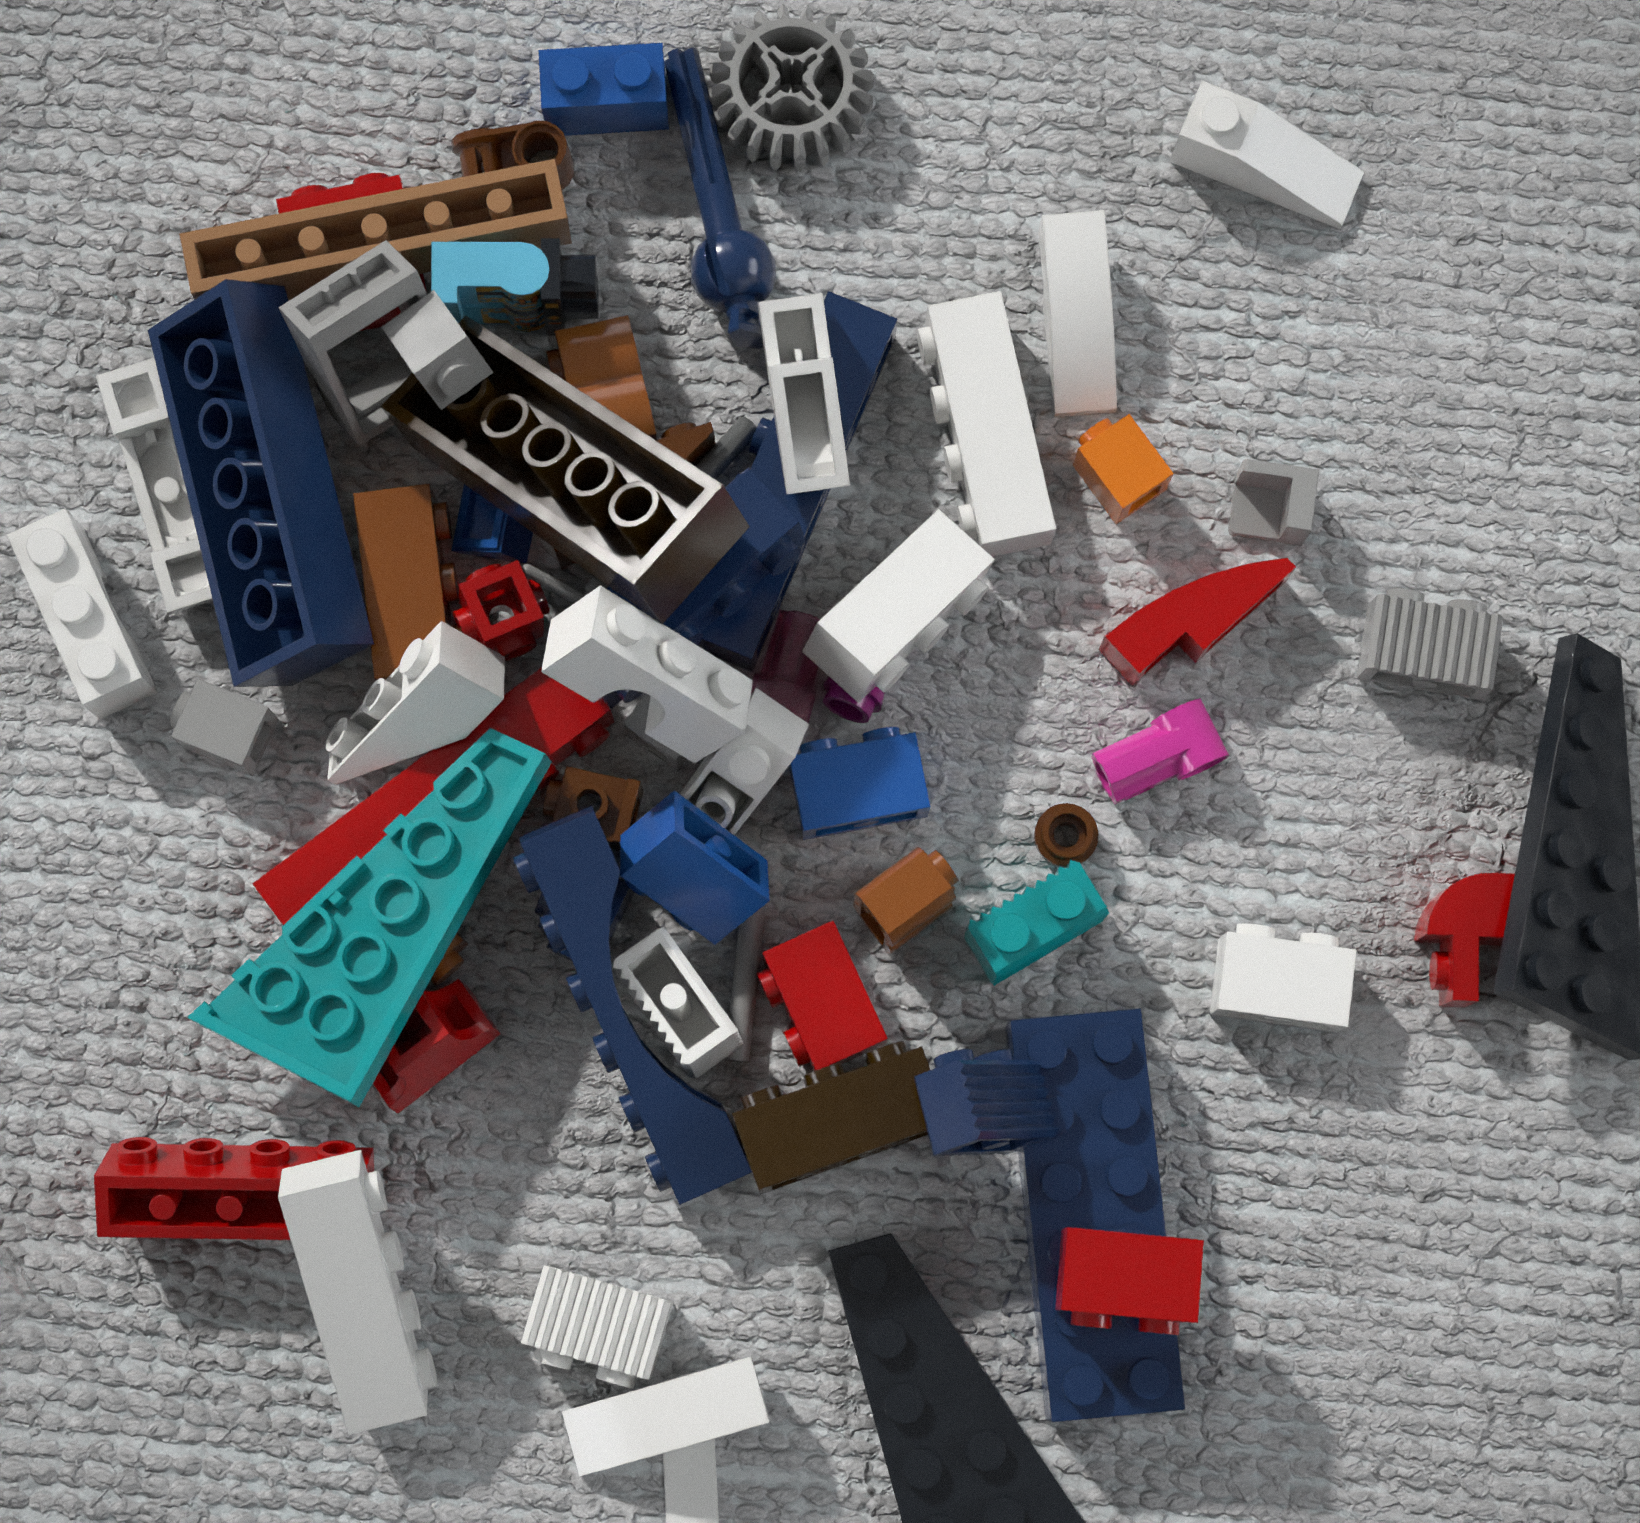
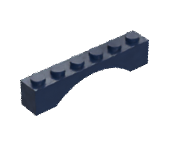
M593 807L585 808L519 837L524 853L513 857V860L528 894L541 889L551 912L540 917L541 924L554 953L556 954L567 949L577 973L566 977V980L581 1014L592 1009L596 1014L603 1033L592 1037L607 1073L620 1069L629 1092L618 1098L633 1132L636 1133L646 1128L655 1148V1152L646 1155L645 1159L659 1191L662 1192L672 1187L677 1201L681 1205L752 1173L721 1101L693 1088L667 1068L639 1037L621 1004L613 980L609 948L612 901L621 871Z

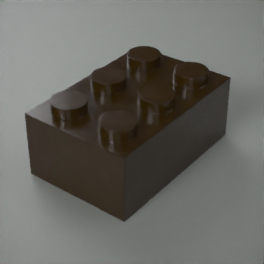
M904 1041L895 1042L867 1053L868 1058L865 1059L867 1066L845 1073L842 1063H837L804 1075L806 1087L782 1095L779 1085H775L742 1097L744 1109L734 1112L732 1115L760 1195L927 1136L928 1132L914 1080L915 1076L930 1070L923 1047L907 1051Z

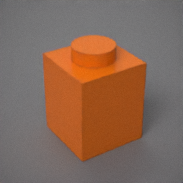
M1130 414L1114 424L1108 418L1103 419L1089 428L1078 439L1081 447L1077 450L1072 466L1116 525L1167 490L1174 473Z

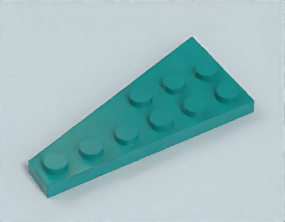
M490 728L433 782L434 790L406 817L402 814L398 815L383 830L387 834L362 859L358 856L352 859L282 926V935L255 961L249 958L231 975L235 980L210 1004L204 1001L187 1018L359 1108L552 761L545 753L494 729Z

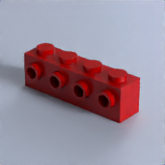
M133 1137L122 1140L119 1143H112L94 1174L97 1237L291 1240L278 1199L282 1169L361 1150L367 1172L369 1173L374 1171V1147H356L353 1143L344 1140L326 1141L317 1147L290 1146L286 1141L278 1139L260 1140L251 1145H223L220 1140L213 1138L194 1139L185 1144H157L156 1140L148 1137Z

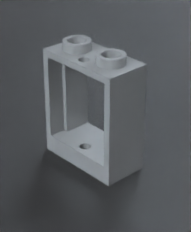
M387 240L279 307L330 415L359 446L394 425L381 406L408 378L412 371L402 356H399L345 391L327 351L396 307H399L402 313L427 295L418 271Z

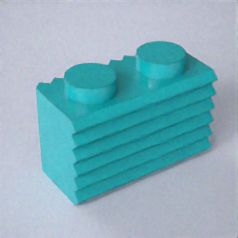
M1070 860L1067 867H1059L1055 875L1048 873L1045 880H1037L1033 888L1026 886L1022 895L1015 893L1011 901L1003 900L1000 908L992 906L989 914L981 913L978 921L970 919L964 939L990 982L995 986L1103 922L1109 911L1080 862Z

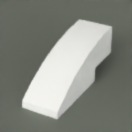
M1104 210L1042 215L1038 236L1044 285L1042 303L1054 417L1115 413L1117 410L1115 343Z
M823 293L757 302L786 494L850 486Z
M752 1356L562 1411L579 1476L663 1454L770 1422Z

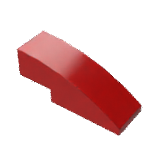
M1288 558L1249 563L1197 579L1168 592L1136 611L1104 636L1098 650L1132 686L1177 646L1197 663L1288 580L1296 566Z

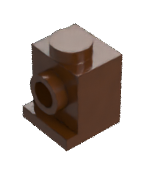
M566 766L563 781L552 778L549 782L544 800L543 816L553 818L552 823L579 811L578 802L582 796L590 793L596 794L602 799V805L595 813L610 848L620 851V835L637 822L644 793L641 781L630 778L625 780Z

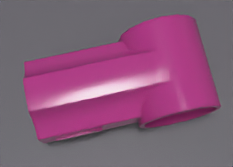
M1201 698L1169 710L1150 723L1151 727L1092 754L1091 758L1096 774L1114 805L1142 794L1174 777H1177L1178 781L1192 777L1229 757Z

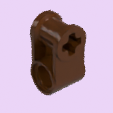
M533 121L494 129H471L457 134L451 142L452 152L460 157L462 177L482 173V162L484 173L529 164L531 158L537 152L543 150H552L558 153L555 162L561 190H564L570 184L574 176V162L564 133L555 124L548 121Z

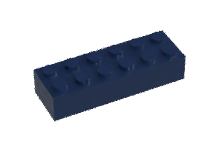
M225 279L148 329V334L233 686H293L374 645L303 358L279 310L280 306L288 302L285 286Z
M1141 1008L1010 1020L1005 1027L1007 1049L1012 1050L1014 1060H1036L1042 1064L1039 1073L1046 1077L1042 1086L1049 1090L1046 1099L1052 1102L1049 1112L1055 1115L1052 1124L1059 1128L1056 1137L1018 1150L1045 1419L1050 1422L1186 1410L1177 1335L1138 1332L1139 1318L1112 1315L1111 1329L1071 1325L1072 1311L1055 1310L1062 1228L1072 1227L1166 1236Z

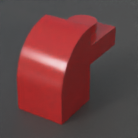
M1480 873L1465 877L1437 894L1422 911L1416 925L1414 942L1440 943V951L1432 952L1429 966L1430 987L1432 990H1439L1440 1007L1465 1008L1479 1002V945L1502 946L1515 874Z

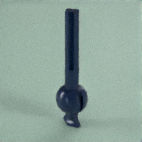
M694 47L685 51L676 48L667 53L669 59L665 60V68L706 240L698 245L691 260V283L697 296L713 311L725 312L729 320L728 333L737 348L761 349L764 345L761 325L758 321L759 310L757 302L765 301L774 287L776 280L775 259L769 247L761 238L753 232L742 230L699 51Z

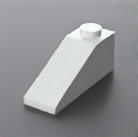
M1203 80L1179 133L1170 161L1173 164L1337 229H1341L1364 174L1363 170L1261 103Z

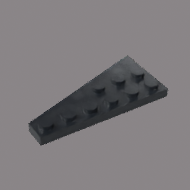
M1576 633L1558 638L1493 993L1627 1060L1640 1059V926L1621 658Z
M890 1233L829 1250L828 1254L902 1523H1084L893 1235Z

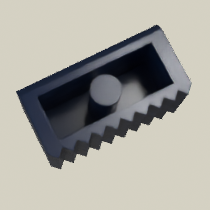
M972 1049L951 1051L933 1059L934 1069L914 1077L934 1157L940 1155L960 1156L964 1154L984 1155L988 1153L989 1155L995 1153L1008 1154L1054 1138L1059 1128L1052 1124L1055 1115L1049 1112L1052 1102L1046 1099L1049 1090L1042 1086L1046 1078L1039 1073L1042 1064L1036 1060H1014L1012 1050L1010 1049L992 1051L975 1058Z

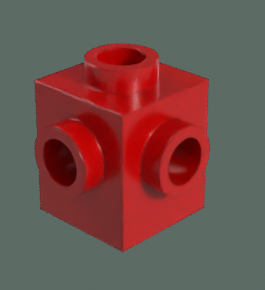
M518 560L504 566L492 564L470 574L465 582L458 584L461 608L453 611L456 625L458 628H461L462 633L505 657V661L520 657L537 646L535 640L543 637L544 615L550 613V608L540 584L531 579L527 581ZM500 611L507 612L512 616L493 625L489 621L493 614Z

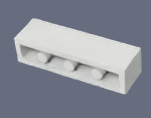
M1001 291L927 305L925 327L917 329V340L923 365L934 364L939 386L930 387V397L936 423H947L952 445L943 447L950 483L961 482L965 505L957 506L959 527L992 557L1051 545L1056 532V525Z
M361 1150L282 1169L278 1199L348 1435L427 1416L428 1389L437 1387L436 1371L430 1349L418 1350L413 1331L421 1328V1322L413 1290L402 1292L396 1274L397 1271L404 1270L403 1255L395 1230L385 1233L379 1212L387 1210V1201L379 1171L367 1172Z

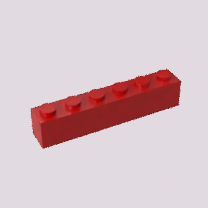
M541 667L506 693L501 703L465 739L427 752L252 884L284 925L356 856L362 859L387 835L383 830L398 815L402 814L406 817L434 790L433 782L490 728L545 753L552 761L535 791L537 793L546 787L552 778L555 779L558 776L559 771L556 766L575 751L580 757L589 754L610 736L606 728L615 722L611 709L602 698L594 703L541 672Z

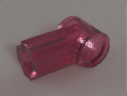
M779 610L760 674L755 672L753 676L751 694L757 688L809 723L817 690H813L820 667L802 651L820 619L814 615L796 610Z

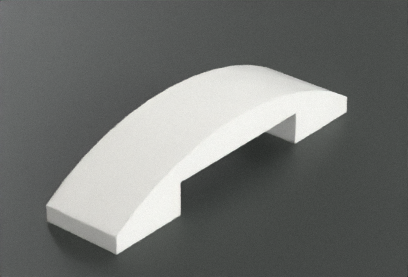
M151 358L96 375L112 432L120 442L153 551L149 554L167 613L173 614L212 602L213 599L155 359Z

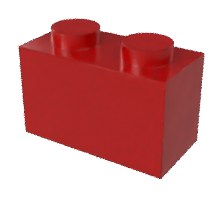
M834 920L762 952L763 961L767 968L756 974L771 1007L774 1008L783 1004L793 1024V1027L784 1031L783 1034L798 1067L810 1063L813 1070L816 1071L833 1064H844L887 1043V1035Z
M1072 1227L1062 1228L1055 1310L1072 1311L1071 1325L1111 1329L1112 1315L1139 1318L1138 1332L1179 1335L1180 1322L1198 1323L1204 1240Z

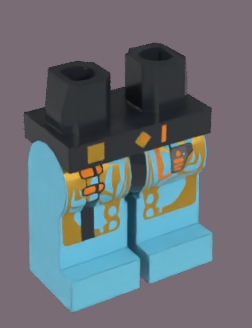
M541 238V249L533 244L524 242H431V291L435 290L457 323L466 315L480 325L509 324L514 329L523 332L538 331L545 326L546 336H555V331L565 329V319H599L596 256L562 255L560 238Z

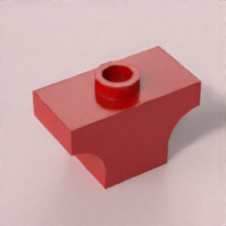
M460 979L439 990L424 991L375 1078L373 1085L387 1106L399 1114L501 1033L469 987Z

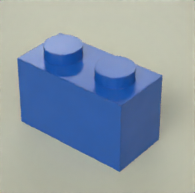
M663 43L538 50L544 121L555 124L564 133V136L669 130Z
M884 727L863 733V742L838 746L837 739L826 738L800 745V754H796V757L789 765L803 840L928 817L930 802L916 732L901 735L899 727Z
M675 790L620 835V876L629 888L640 896L650 897L669 911L679 925L690 931L695 930L714 945L770 901L767 859L723 828Z

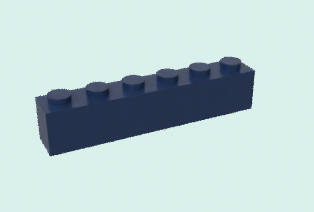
M828 291L824 299V308L831 357H833L845 451L847 453L896 339L898 319ZM774 416L772 421L762 417L755 430L749 452L757 456L751 470L799 521L806 542L800 547L801 554L787 570L776 576L769 573L751 589L752 596L744 607L728 618H723L720 615L702 631L703 638L697 645L713 656L751 672L755 668L831 490L829 488L786 494Z

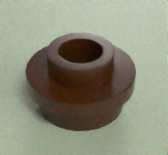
M1070 803L1057 804L1047 809L1040 816L1034 831V841L1040 855L1050 864L1063 868L1067 867L1070 860L1080 862V864L1088 860L1096 849L1099 836L1098 827L1092 815L1084 808ZM1060 826L1073 828L1077 834V843L1071 847L1060 846L1054 838L1055 829Z

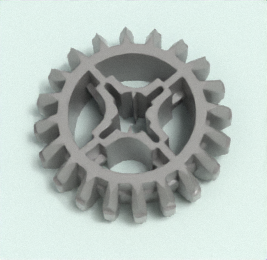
M782 4L777 11V20L769 21L767 16L758 10L754 15L755 29L752 30L737 23L733 29L736 43L722 41L718 47L719 58L722 62H715L710 67V79L716 85L709 89V99L713 106L719 107L714 113L716 125L719 128H730L728 142L733 148L748 142L747 158L752 163L759 159L764 152L770 153V167L775 171L782 165L783 157H792L795 169L801 172L805 169L806 156L811 154L814 155L816 161L825 166L829 162L828 146L830 145L836 150L845 153L850 147L848 133L860 135L865 128V119L861 114H867L872 111L873 96L867 91L874 87V74L871 70L863 69L868 64V54L865 48H852L855 44V34L851 28L834 34L836 19L831 13L818 24L813 22V10L808 5L801 11L800 18H789V10ZM783 52H801L802 54L792 56ZM756 67L761 72V82L765 87L758 92L759 100L750 107L744 99L741 89L748 73L752 68ZM832 70L838 78L842 91L834 106L828 110L822 104V94L818 89L824 84V76ZM790 83L791 87L789 92H783L781 90V85L783 86L785 84ZM794 84L802 86V91L792 93ZM792 120L802 125L787 126L780 125L779 123Z

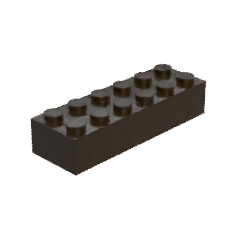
M465 315L458 324L493 373L441 410L412 372L382 404L381 408L415 450L663 624L750 527L724 485Z

